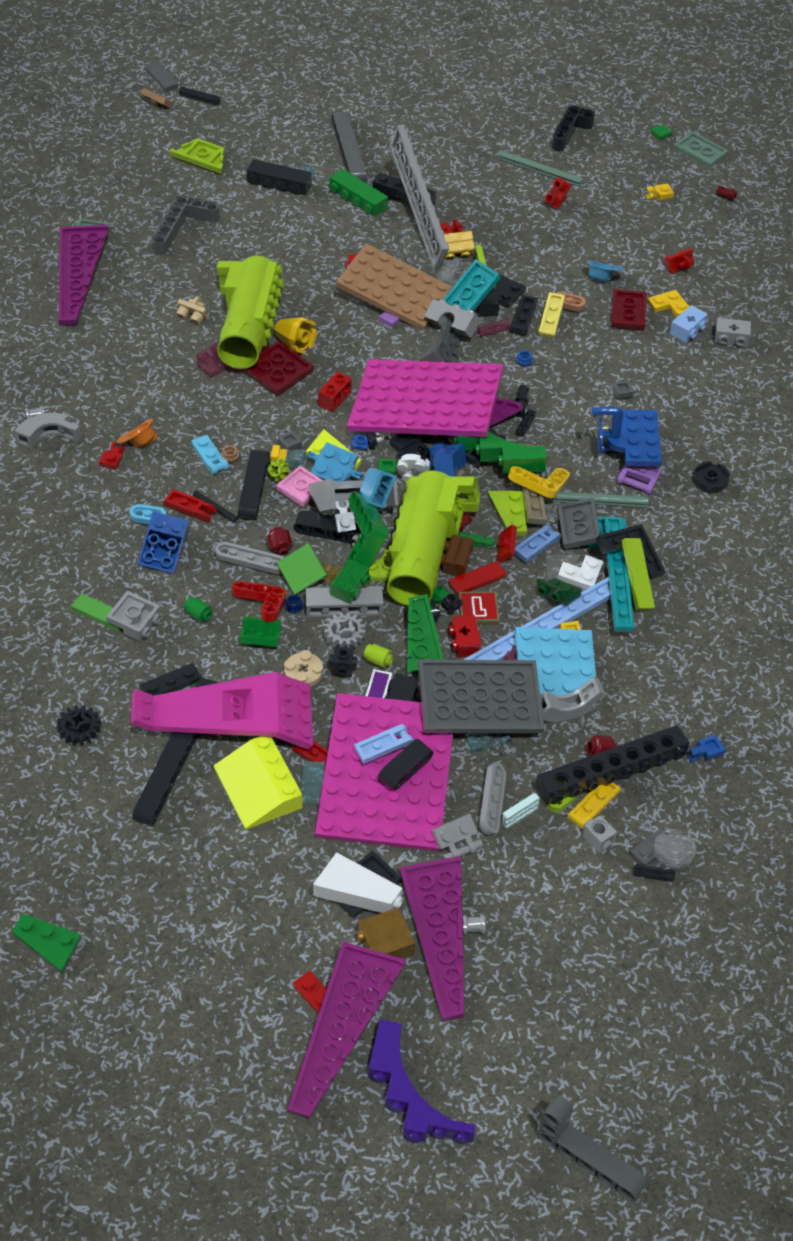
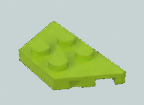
M197 138L189 143L182 144L178 150L173 148L169 150V154L172 157L219 174L222 173L224 148Z

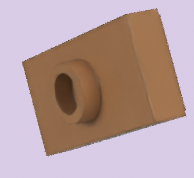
M145 88L142 89L141 93L152 98L151 102L157 105L161 103L172 108L173 102Z

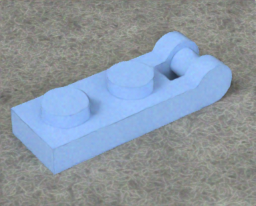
M401 724L354 744V749L362 763L365 764L402 747H407L414 739L411 735H408L406 726Z

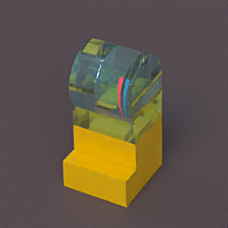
M273 445L271 461L283 459V463H289L290 470H295L299 466L304 467L306 455L303 451L298 449L292 451L280 449L279 445Z

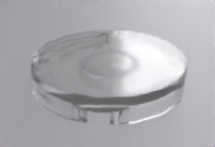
M672 829L662 832L655 839L653 850L655 857L661 864L669 868L679 869L690 865L694 860L696 845L694 840L687 836V833Z

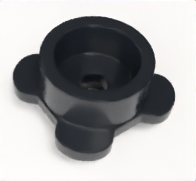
M448 594L443 599L442 607L446 608L449 614H452L459 606H462L463 601L458 599L457 594Z

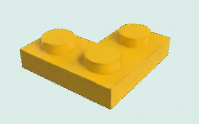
M677 290L647 298V304L654 312L670 309L676 318L690 307Z

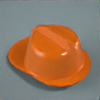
M148 419L139 427L124 434L117 440V443L129 441L139 448L150 445L158 437L151 425L153 419Z

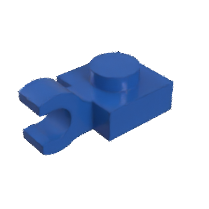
M713 735L699 740L696 747L689 749L691 754L687 755L691 763L703 756L706 760H710L724 755L726 749L717 736Z

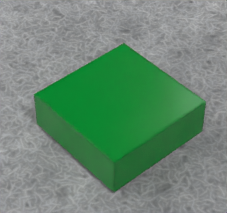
M663 124L652 128L650 132L659 141L672 136V131Z
M379 459L378 470L396 475V460Z

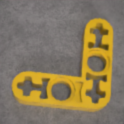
M513 466L510 469L508 478L545 497L555 498L566 485L570 473L563 468H556L547 479H544L523 468Z

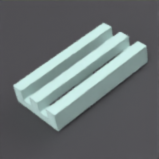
M533 793L503 812L502 825L507 829L537 810L540 797Z

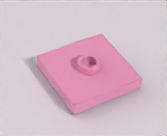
M299 466L276 485V490L304 507L313 499L309 491V484L323 480L302 466Z

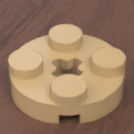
M303 650L290 656L285 661L284 673L286 676L309 684L311 687L321 680L323 664L310 651ZM302 667L307 668V672H305V671H301V672H300V668H302Z

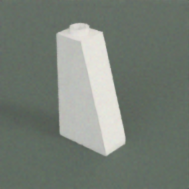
M337 852L313 884V895L316 897L380 913L400 908L404 899L400 886Z

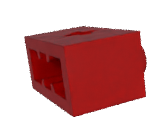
M475 615L452 617V623L448 625L449 636H453L452 650L456 651L457 658L469 657L481 650L482 644Z

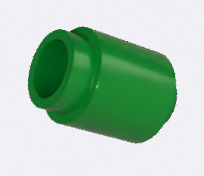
M189 597L184 603L183 608L186 610V613L199 622L203 623L212 617V607L199 598Z

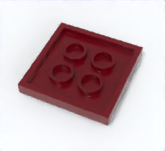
M277 341L260 352L259 358L253 366L241 370L278 396L313 372L314 365L280 341Z

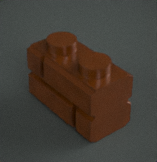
M453 535L451 540L446 542V555H442L440 563L443 566V573L454 576L466 573L473 551L474 540L472 538H462V536Z

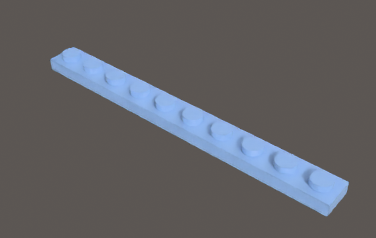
M609 577L581 592V596L567 606L560 604L521 627L559 629L560 623L575 620L611 599ZM515 630L464 660H505L516 654Z

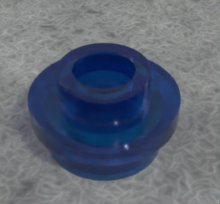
M290 595L285 601L286 610L292 613H297L304 607V602L298 595Z

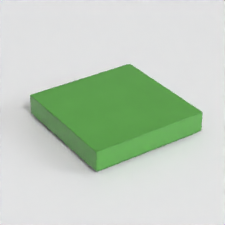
M309 543L277 562L294 595H298L306 590V588L311 587L328 576Z

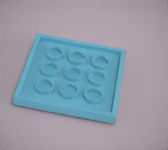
M515 628L516 660H536L540 695L545 691L554 695H566L578 690L592 677H596L592 630Z

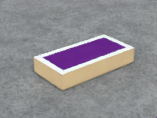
M373 669L365 696L377 698L387 696L392 673Z

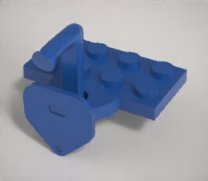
M592 407L593 417H596V415H612L611 425L608 429H603L602 417H598V453L610 452L612 450L625 454L626 466H662L657 410H622L619 407Z

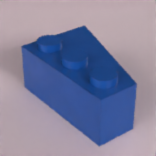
M440 443L434 444L432 448H429L433 471L455 476L459 469H462L463 465L467 464L464 443L446 446Z

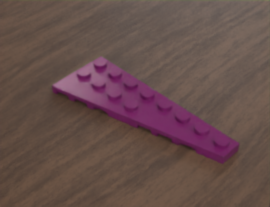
M108 225L60 227L59 325L77 324L109 232Z
M456 856L400 867L399 873L441 1020L445 1022L464 1018L461 857Z
M342 942L287 1109L289 1113L311 1118L404 968L405 959Z

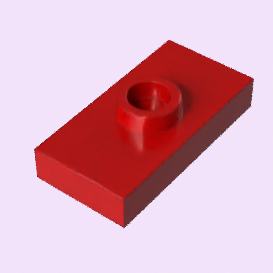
M513 524L500 532L497 561L500 563L507 561L515 554L517 527Z

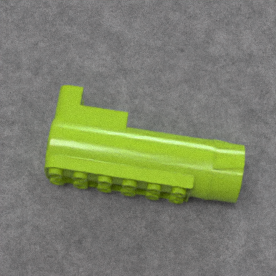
M251 256L244 261H218L217 264L221 295L226 297L228 309L223 328L220 332L217 353L226 365L237 369L253 366L259 358L262 346H267L268 339H271V329L274 327L273 319H276V308H279L281 289L284 288V279L281 278L282 265H279L278 261H272L263 256Z
M426 471L418 476H411L407 480L406 493H403V505L399 508L400 516L399 519H396V531L392 534L393 543L389 546V556L392 557V565L387 591L396 602L408 606L410 597L428 594L429 601L432 599L438 580L446 538L459 534L464 512H478L480 492L476 476H449L439 471Z

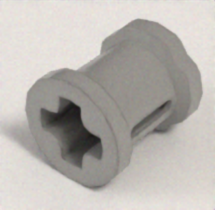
M43 406L35 409L25 408L27 419L44 413Z
M462 915L463 934H467V932H481V934H485V916L467 917Z

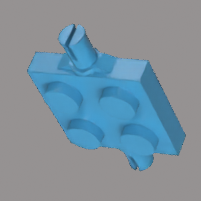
M326 442L319 454L311 451L307 454V458L315 461L311 473L322 480L334 479V482L347 481L351 477L361 480V477H363V473L355 471V464L359 458L358 455Z

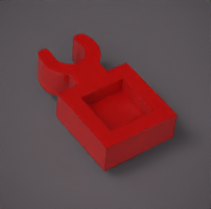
M112 442L111 451L105 450L99 460V466L116 470L123 459L124 444L116 448V442Z

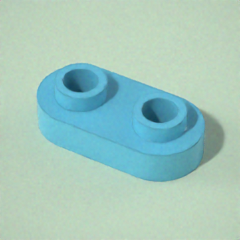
M137 504L131 507L130 518L136 523L149 524L153 511L166 514V511L161 507Z

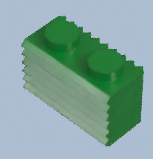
M349 559L331 583L330 595L352 603L354 598L357 599L360 596L361 588L367 586L370 581L369 567Z

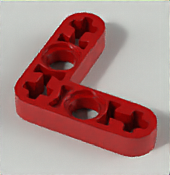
M236 581L232 585V594L235 597L264 601L261 607L262 620L272 622L278 619L286 601V590L284 588L244 581Z

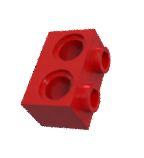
M337 371L318 391V406L333 413L352 393V378Z

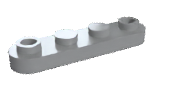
M229 542L218 543L215 547V555L219 560L273 574H282L277 562L282 560L283 556Z
M498 762L487 767L480 815V829L488 836L497 833L500 829L506 771L502 764Z

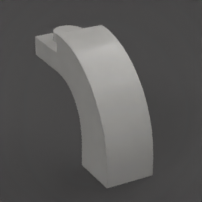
M60 413L35 415L22 422L15 430L16 443L31 449L40 439L49 435H59L78 442L81 438L79 425L69 422L68 415Z
M592 677L578 690L566 695H554L546 691L542 693L540 697L543 720L559 722L574 719L595 709V702L605 695L599 678Z

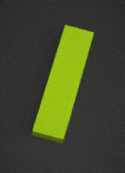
M624 538L622 546L636 611H651L655 609L641 538Z

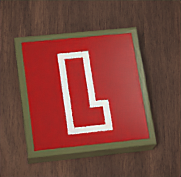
M496 591L459 592L458 598L463 601L462 606H459L460 616L475 615L477 625H499L500 619Z

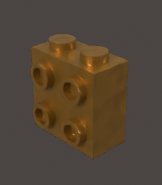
M399 907L358 921L356 937L358 942L363 943L365 948L399 958L415 954V941Z

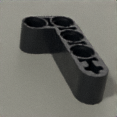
M578 106L568 107L553 133L552 149L563 151L577 127L592 129L595 112Z

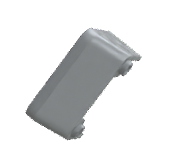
M327 479L309 484V491L319 512H323L324 515L335 514L334 511H337L336 501L343 508L345 507L344 501L349 499L353 491L360 493L363 480L334 482V479ZM396 480L384 508L399 505ZM376 506L378 512L383 511V508Z

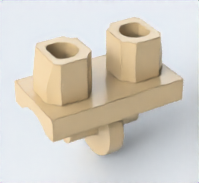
M196 296L194 300L189 299V301L178 300L177 316L186 320L188 314H191V322L200 325L203 319L208 320L209 315L206 314L205 304L202 303L201 297Z

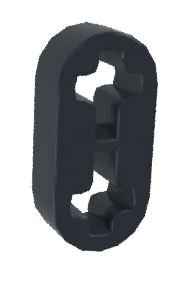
M414 443L399 451L396 455V461L398 463V460H401L403 455L415 454L419 448H421V451L417 455L421 456L420 459H424L428 455V447L424 443Z

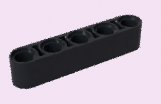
M251 449L238 506V518L257 520L269 465V451Z
M306 510L298 513L293 526L294 531L298 534L348 544L355 542L352 539L353 536L357 533L360 535L362 533L355 521L356 531L337 534L334 516Z

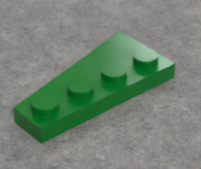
M428 594L409 598L407 675L419 673V659L444 660Z

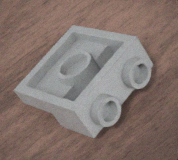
M126 591L106 616L107 622L122 628L123 634L141 641L143 637L148 638L151 633V627L153 624H159L162 615L160 614V605L130 591Z

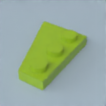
M487 491V496L491 500L494 510L497 511L504 529L513 524L517 527L516 536H527L523 491Z

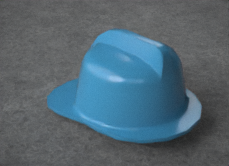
M591 260L586 261L590 265L588 278L599 283L609 281L615 271L625 270V268L620 266L602 264Z

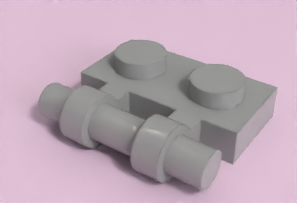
M465 814L431 830L438 849L447 847L449 853L443 855V859L463 856L467 853L472 854L478 848L483 847L481 839L472 841L471 836L478 832L471 814ZM463 840L465 845L457 849L454 843Z

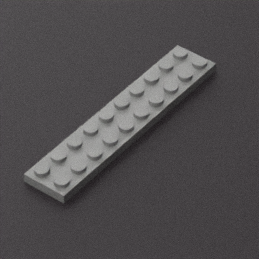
M397 125L390 149L434 270L440 269L449 251V245L445 241L444 231L441 230L439 218L436 216L435 207L430 199V193L427 191L426 182L421 175V168L418 166L413 146L408 139V132L405 130L404 125Z

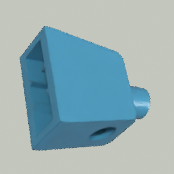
M369 468L363 478L360 493L367 503L384 508L397 476L382 470Z

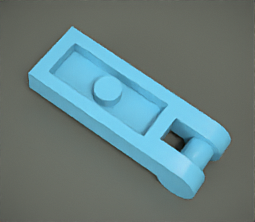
M208 435L191 440L192 447L212 475L217 474L220 470L225 471L229 469L227 460L222 457Z

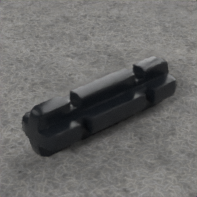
M527 410L526 415H524L516 429L517 436L524 437L527 433L526 431H528L536 417L534 410Z
M635 864L633 875L642 877L644 875L646 878L659 880L663 878L665 881L671 882L675 879V871L671 869L664 870V868L652 866L644 867V865Z

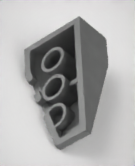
M450 320L445 323L428 345L419 361L456 363V359L459 358L456 347L460 346V334H457L451 327L453 323Z

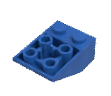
M153 511L137 564L174 574L191 527L189 520Z

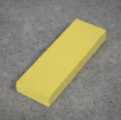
M549 292L538 335L555 338L565 295Z

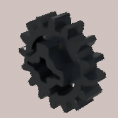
M75 705L73 710L68 707L67 713L61 712V718L57 719V731L60 738H65V743L72 741L74 746L77 742H80L82 746L86 740L91 743V737L97 738V732H101V720L98 712L93 713L92 707L86 710L85 705L81 709H78V706Z

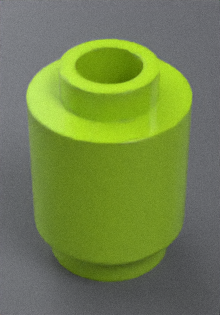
M368 644L363 654L367 662L382 668L390 666L394 659L391 650L377 644Z

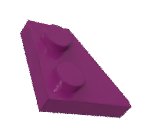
M497 398L490 426L523 409L522 403Z

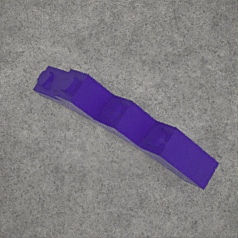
M380 1019L369 1066V1078L377 1083L389 1082L385 1108H389L395 1113L407 1112L403 1128V1138L412 1143L426 1142L427 1134H431L437 1139H444L446 1137L462 1144L473 1143L476 1125L451 1120L432 1108L418 1094L409 1081L401 1060L400 1037L402 1024Z

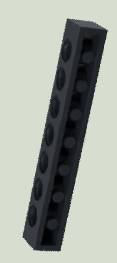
M676 725L538 774L535 788L546 806L552 803H559L569 796L576 797L582 792L595 790L599 785L611 784L618 779L628 778L637 772L647 771L659 764L664 765L670 760L680 759L687 754L690 742L679 726Z

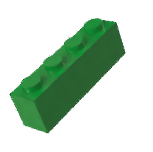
M344 169L329 177V189L332 192L337 193L343 199L361 208L367 214L376 217L388 209V196Z

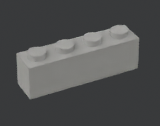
M366 586L361 588L360 596L357 599L354 598L352 603L330 595V587L306 588L307 617H332L333 614L339 616L340 612L343 615L350 612V616L355 614L357 616L383 615L382 586Z

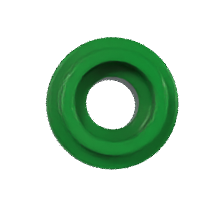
M442 585L437 586L434 589L432 601L442 602L449 593L448 589Z

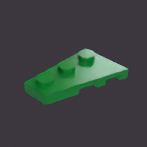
M23 913L12 930L13 935L31 950L33 949L42 959L53 965L61 974L82 938L79 933Z

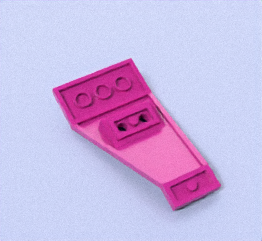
M278 672L155 696L137 689L132 693L131 724L148 731L276 737L308 750L313 746L310 685Z

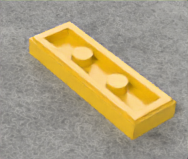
M615 783L599 785L598 788L589 792L568 813L567 818L584 829L586 822L592 818L594 819L621 792V788Z

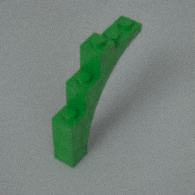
M489 431L487 437L454 436V444L464 443L465 451L476 450V455H480V462L499 461V466H502L503 473H509L513 466L523 468L529 472H546L547 457L545 446L517 444L504 440Z

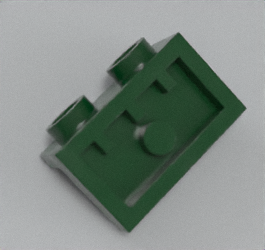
M541 578L536 580L538 592L541 596L563 606H567L581 596L579 588L557 578L549 581Z

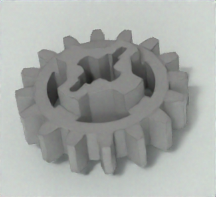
M340 612L338 617L333 614L332 619L328 618L327 624H324V638H327V643L332 642L333 648L337 645L350 648L352 645L356 648L357 643L361 644L362 638H365V624H362V619L357 620L356 614L351 617L350 612L346 615Z

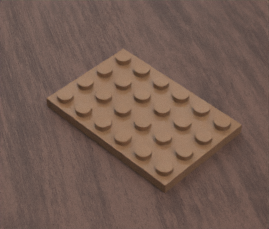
M367 243L336 282V287L421 330H424L429 323L424 315L432 300H443L452 289V286Z

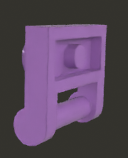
M625 465L618 476L617 483L632 486L651 495L663 469L656 466ZM628 475V476H630V477L639 479V480L644 481V482H647V483H649V484L647 485V484H645V483L636 481V480L631 479V478H628V477H626V476Z

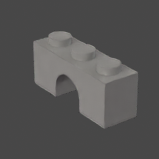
M433 299L424 315L429 323L441 328L448 320L454 319L451 327L457 334L468 338L472 337L480 322L476 317V313L472 310H462L460 306L455 304L451 306L444 300L437 301Z

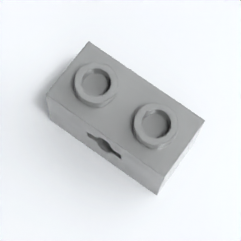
M717 318L714 343L748 347L751 335V321Z

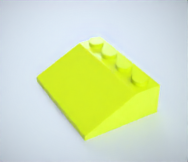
M260 736L254 738L214 765V769L245 830L303 808L302 793L272 737Z

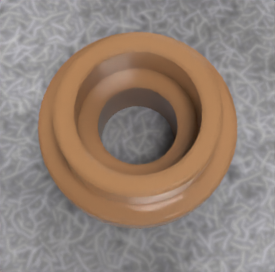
M226 446L221 455L227 462H234L239 458V451L234 446Z

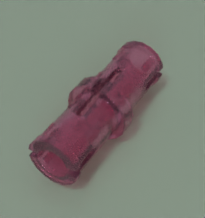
M508 318L498 322L492 321L488 325L477 327V334L479 337L498 334L500 331L510 329L511 322Z

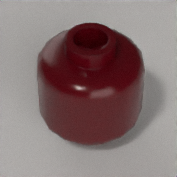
M282 527L271 529L266 537L270 551L273 554L286 555L293 546L289 531Z
M594 735L591 740H588L586 751L591 756L617 747V744L611 736Z

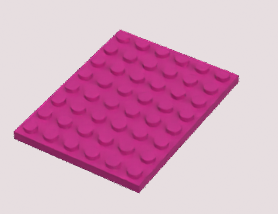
M368 360L347 429L348 431L487 437L504 371L503 364Z
M337 693L315 837L439 852L440 849H438L431 830L443 824L453 733H424L421 702ZM404 724L408 730V735H411L414 740H421L434 751V754L428 763L398 790L393 791L378 779V774L406 747L363 764L354 749V744Z

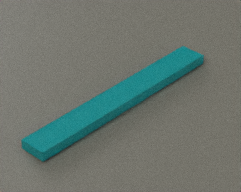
M604 517V533L624 529L623 518ZM624 550L607 554L613 625L616 632H633L634 620L629 575Z

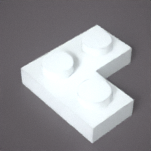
M586 555L581 568L563 562L557 579L583 589H588L595 585L603 561Z

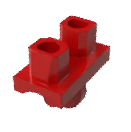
M558 177L553 182V187L547 193L544 202L558 210L563 200L567 199L568 196L566 195L572 184Z
M693 249L681 250L673 256L665 257V266L668 267L669 273L673 274L682 269H690L691 265H694Z

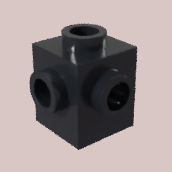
M334 647V655L330 654L329 666H332V676L352 678L353 668H357V656H354V648Z

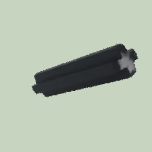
M180 87L179 89L180 96L214 105H219L221 102L219 96L186 87Z

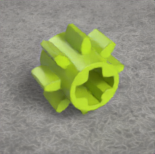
M283 459L271 461V465L267 468L270 474L269 477L275 478V481H281L287 477L289 472H291L288 466L289 463H283Z

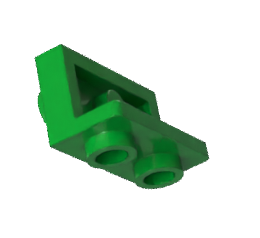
M243 617L239 643L247 646L263 645L267 648L278 647L281 637L280 619L268 622L260 617Z

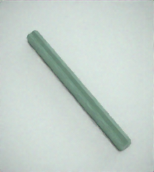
M502 150L498 152L497 158L502 161L555 179L560 177L576 186H581L583 182L582 177Z
M559 492L555 498L543 496L545 502L570 503L594 498L596 505L648 507L649 504L648 497L576 492Z

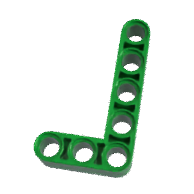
M353 491L348 499L349 509L353 512L354 519L362 533L349 553L345 564L351 559L359 564L370 567L387 538L388 528L376 506L367 503L362 494Z

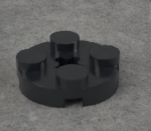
M711 461L700 463L696 467L693 479L699 488L711 494L722 491L728 486L730 472L720 463L715 465Z

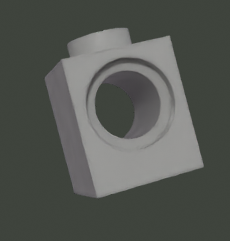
M601 815L595 819L588 820L584 825L583 837L598 853L615 843L617 831Z

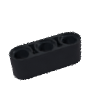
M415 739L380 771L378 779L391 790L396 791L428 763L434 751L421 740Z

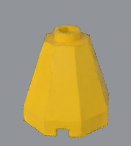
M302 317L280 319L274 327L276 337L291 350L302 354L306 353L304 350L307 347H313L317 336V329H314L313 326H316L315 322Z

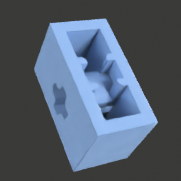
M691 305L672 321L670 334L687 343L690 339H694L700 330L703 331L706 328L708 314Z

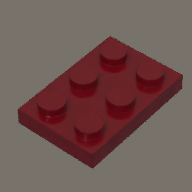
M613 289L611 327L645 330L646 292Z

